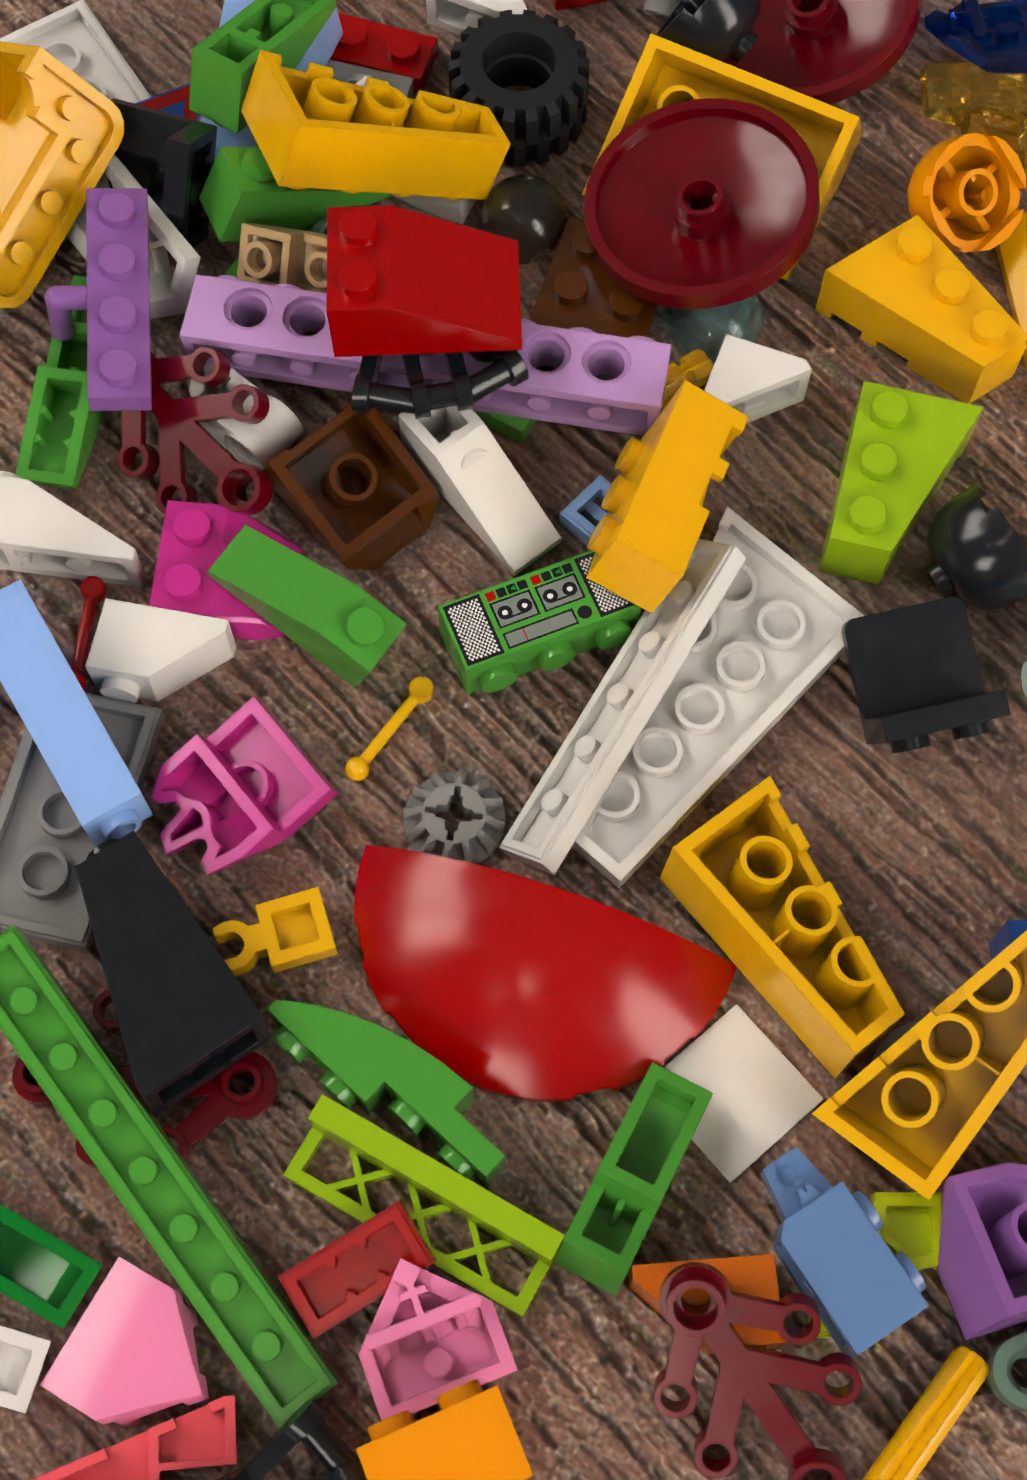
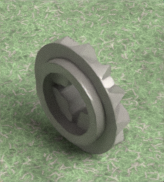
M463 768L456 772L448 773L435 771L421 785H414L411 796L403 808L404 832L409 845L417 852L430 853L478 864L495 851L502 840L505 830L506 818L502 797L498 796L486 777L480 779L468 774ZM455 797H460L463 814L473 817L471 822H460L458 831H454L453 841L448 840L445 819L435 817L438 812H448L451 803L455 801Z

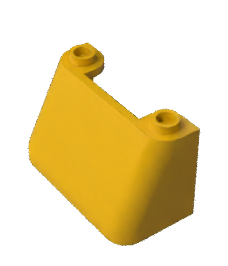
M0 41V308L4 309L15 308L24 304L34 292L86 203V188H95L118 149L124 135V120L120 110L110 99L42 47Z

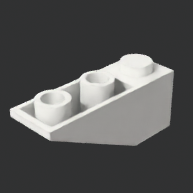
M457 406L431 410V417L415 419L414 414L401 412L398 414L401 443L439 493L514 576L561 543V536L486 424L472 409L458 411Z

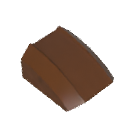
M351 402L345 405L332 420L289 451L285 449L270 460L263 469L270 477L273 489L287 506L346 568L374 571L429 529L440 499V494L376 408H371L369 413L352 411Z

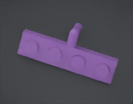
M86 188L87 286H52L46 291L45 304L51 334L60 341L71 339L75 334L72 310H87L89 410H152L147 189Z

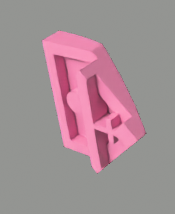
M118 1257L40 1386L103 1425L115 1422L126 1428L138 1425L141 1417L176 1404L184 1403L190 1406L209 1399L206 1376L199 1372L193 1330L195 1325L198 1324L197 1311L184 1304L183 1294Z
M400 1258L358 1355L381 1421L406 1410L413 1414L438 1403L437 1397L470 1381L478 1379L480 1385H484L518 1371L491 1300Z

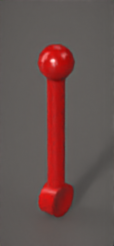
M96 576L85 578L80 585V591L85 601L71 669L83 690L87 682L85 675L82 673L96 605L106 596L105 584L102 579Z

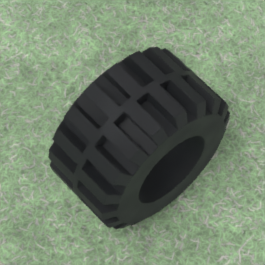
M525 9L523 14H512V10L500 11V17L493 19L487 15L478 19V28L468 26L461 33V42H454L450 51L451 61H448L449 97L490 108L511 143L504 160L514 161V167H526V161L535 160L537 164H542L549 161L550 153L553 152L560 156L566 152L569 141L576 142L581 135L582 125L586 122L590 69L589 59H586L587 50L583 42L575 41L576 32L568 25L559 27L557 18L548 14L544 18L536 16V11ZM510 86H527L534 89L526 91H512L504 88Z

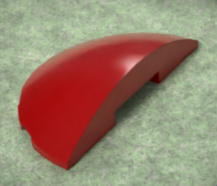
M366 845L359 866L354 899V922L358 928L359 943L363 955L362 966L374 996L383 1012L389 1013L399 1027L411 1038L412 1043L443 1062L469 1085L485 1092L534 1102H567L578 1094L592 1093L607 1088L618 1091L644 1079L652 1062L663 1067L666 1059L682 1048L691 1038L696 1039L701 1034L724 999L737 968L736 965L711 951L631 914L558 887L502 870L430 853Z

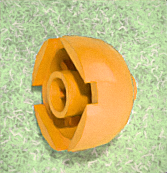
M979 133L952 136L926 151L912 172L907 189L908 211L911 218L918 214L952 252L964 253L993 249L1009 238L1020 223L1024 209H1017L1020 201V190L1026 189V175L1019 156L1005 140L994 135L984 136Z

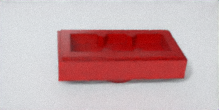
M400 1199L285 1271L278 1278L312 1338L315 1339L385 1295L400 1258L422 1269H426L437 1260Z

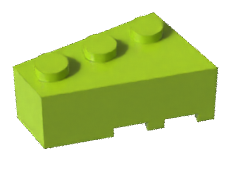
M864 381L850 425L819 571L878 585L915 528L918 519L930 500L934 498L951 467L967 446L984 407Z

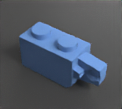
M797 1147L786 1152L762 1170L760 1176L783 1221L776 1230L773 1250L802 1294L811 1297L816 1302L821 1322L842 1353L852 1358L858 1356L929 1306L920 1293L926 1289L923 1277L913 1262L903 1252L900 1251L894 1255L878 1233V1230L883 1227V1222L875 1207L861 1191L858 1190L851 1194L843 1181L833 1187Z

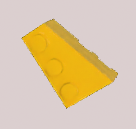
M918 214L825 269L815 311L828 319L836 315L862 331L860 339L873 347L881 343L908 360L907 368L960 401L970 404L1013 377L1027 346V334Z

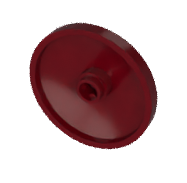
M761 0V12L752 28V31L759 36L757 41L738 63H735L730 57L723 62L829 105L856 95L878 81L900 59L917 29L923 0Z
M720 98L694 99L665 106L647 114L625 128L605 148L590 174L584 197V216L590 243L604 271L613 281L634 296L650 303L676 309H708L725 306L744 300L768 288L787 273L802 256L814 234L820 209L817 167L807 144L799 133L782 118L764 108L738 100Z

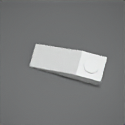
M0 471V569L80 580L96 576L102 579L104 583L144 587L146 575L135 548L28 479H22L11 472Z

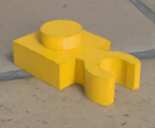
M319 886L256 904L255 908L259 919L257 924L248 926L243 922L230 920L222 922L212 929L218 944L233 939L244 943L243 950L238 956L224 960L235 976L249 972L256 965L259 958L269 956L273 972L277 973L338 955Z

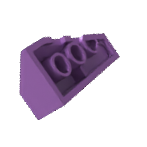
M1007 1162L952 1175L943 1181L938 1273L965 1340L1027 1323L1026 1164Z

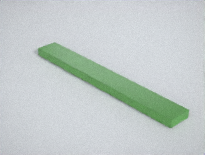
M13 925L0 935L1 1031L280 1429L305 1402L311 1398L317 1400L340 1381L21 928Z

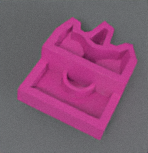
M168 500L149 606L226 619L229 621L234 639L258 641L286 636L211 579L206 573L244 525L253 528L299 554H302L304 549L280 532L250 515L230 511L223 505Z
M253 696L208 738L196 734L161 766L151 799L158 804H177L181 808L160 833L165 855L176 854L205 840L208 848L202 858V863L207 875H212L286 840L339 793L266 705Z

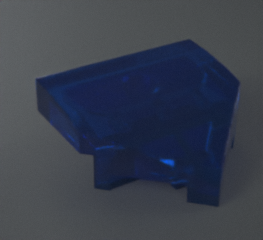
M962 0L953 9H948L947 13L935 10L925 17V29L943 44L981 69L993 73H1027V0H1008L979 4L978 0Z

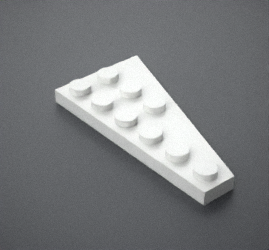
M728 506L719 523L713 541L737 546L746 557V560L572 845V848L617 888H620L845 652L841 633L842 626L850 619L864 616Z

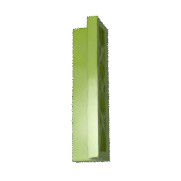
M322 1094L308 1116L312 1128L284 1172V1178L361 1224L376 1215L371 1210L365 1185L390 1178L399 1180L409 1188L414 1212L409 1214L414 1223L417 1222L421 1235L437 1260L432 1266L522 1319L553 1264L565 1235ZM327 1138L349 1151L355 1177L326 1185L306 1173L305 1170L324 1139ZM359 1158L380 1170L363 1175ZM358 1187L362 1205L340 1192ZM417 1192L440 1205L421 1209ZM453 1212L467 1220L474 1247L445 1255L431 1247L424 1220ZM477 1227L499 1240L481 1245ZM513 1247L537 1261L517 1297L491 1282L485 1254ZM477 1257L481 1275L459 1262Z

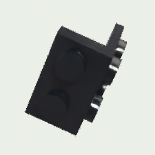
M948 597L853 618L846 621L842 626V638L866 745L890 742L892 753L915 750L931 745L929 733L951 729L954 740L992 732L991 719L1011 715L1006 690L984 691L966 606L960 598Z

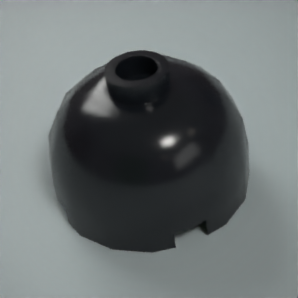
M684 0V2L681 1L656 35L723 62L730 57L735 63H738L759 37L752 31V28L761 12V0Z
M973 484L946 503L938 511L930 524L927 546L933 562L926 566L924 570L943 598L955 593L969 607L984 611L1003 609L1027 597V550L998 507L987 513L983 505L980 506L976 502L985 496L986 492L977 484Z

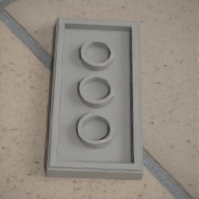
M85 693L138 788L142 791L165 719L162 709ZM25 727L0 800V933L15 925L21 928L29 940L90 953L95 937L75 866L85 861L95 846L79 822L32 736Z

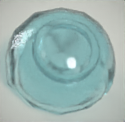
M756 294L739 302L708 309L674 308L668 321L671 340L684 355L693 350L701 349L707 356L713 357L718 356L726 334L756 343L764 326L762 304Z

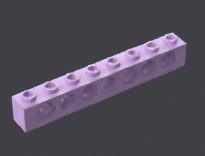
M196 274L179 335L185 355L192 354L199 347L207 346L223 352L230 361V367L235 369L241 376L352 392L354 380L359 373L362 356L334 357L326 312L327 293L302 290L291 284H277L273 286L246 282L231 275L212 277ZM521 318L522 350H517V352L526 364L529 378L515 387L509 383L476 401L474 409H472L473 411L644 436L662 411L672 344L656 342L645 336L626 338L599 334L584 327L565 329L538 325L531 320ZM250 323H260L253 327H244ZM311 331L318 332L317 334L311 336L302 335L306 332ZM462 352L469 376L493 363L477 361L480 358L488 357L485 352ZM444 353L418 354L426 385L451 381ZM383 355L377 383L408 388L401 355ZM212 357L206 361L205 366L214 364ZM540 366H551L554 367L555 370L540 371L536 368ZM610 375L615 377V379L601 380L595 376Z

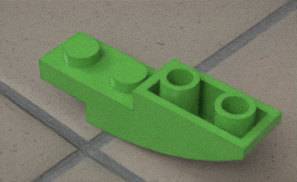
M278 999L267 1008L274 1025L277 1027L270 1035L272 1039L298 1064L308 1056L326 1074L319 1080V1083L340 1105L349 1109L356 1102L370 1115L389 1095L393 1101L387 1106V1109L400 1124L415 1136L424 1128L443 1146L436 1155L445 1166L469 1180L475 1176L485 1187L505 1168V1155L462 1116V1113L474 1102L473 1087L443 1062L409 1040L380 1025L342 1011L309 1003Z

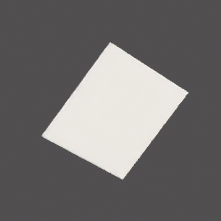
M737 1004L664 1067L713 1093L691 1140L729 1183L735 1180L823 1100V1097Z

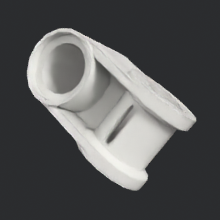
M214 364L204 366L206 376L212 372ZM230 367L229 376L221 385L212 387L191 379L189 392L191 397L231 392L233 388L241 384L256 386ZM249 395L243 403L245 414L250 412L253 407L252 395ZM267 395L270 403L269 412L266 418L258 424H247L234 418L198 422L239 463H246L264 469L270 460L285 449L289 450L304 435L303 426L297 416L284 403Z

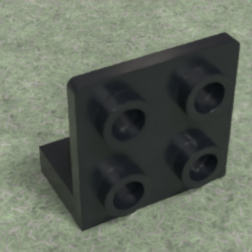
M116 98L111 99L120 110L124 120V135L115 155L142 188L147 189V194L194 248L208 237L209 218L199 197L214 164L217 126ZM108 179L109 187L113 188L111 181Z

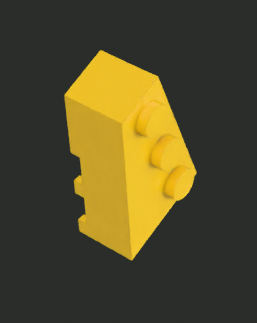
M685 380L642 439L638 440L635 437H631L616 461L615 469L622 474L618 475L613 481L601 505V508L608 511V515H605L600 520L588 542L587 548L595 553L586 578L644 610L653 613L685 573L710 512L702 507L710 478L718 483L724 479L730 463L721 459L720 456L736 436L743 432L749 416Z

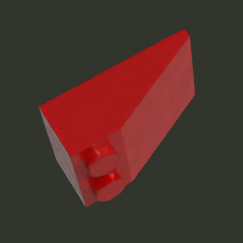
M393 205L327 207L326 312L334 357L522 350L518 241Z

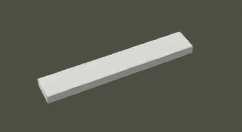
M698 539L683 577L653 613L644 611L499 846L511 859L555 875L745 562L746 557L737 546Z

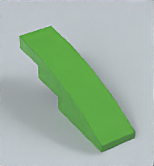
M73 275L71 286H87V277ZM72 310L75 327L74 336L66 341L57 340L52 336L46 366L38 365L15 471L16 475L22 479H28L36 485L70 490L77 489L104 411H90L88 404L87 310Z

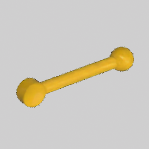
M419 676L411 680L409 696L363 753L347 761L345 773L350 780H364L370 772L369 764L417 704L428 703L432 699L433 684L428 678Z

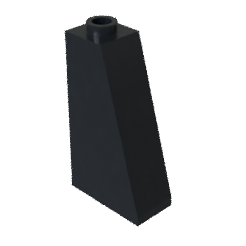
M132 831L119 840L110 839L99 844L88 854L85 861L75 866L134 1082L153 1116L156 1117L271 1040L264 1016L135 832Z

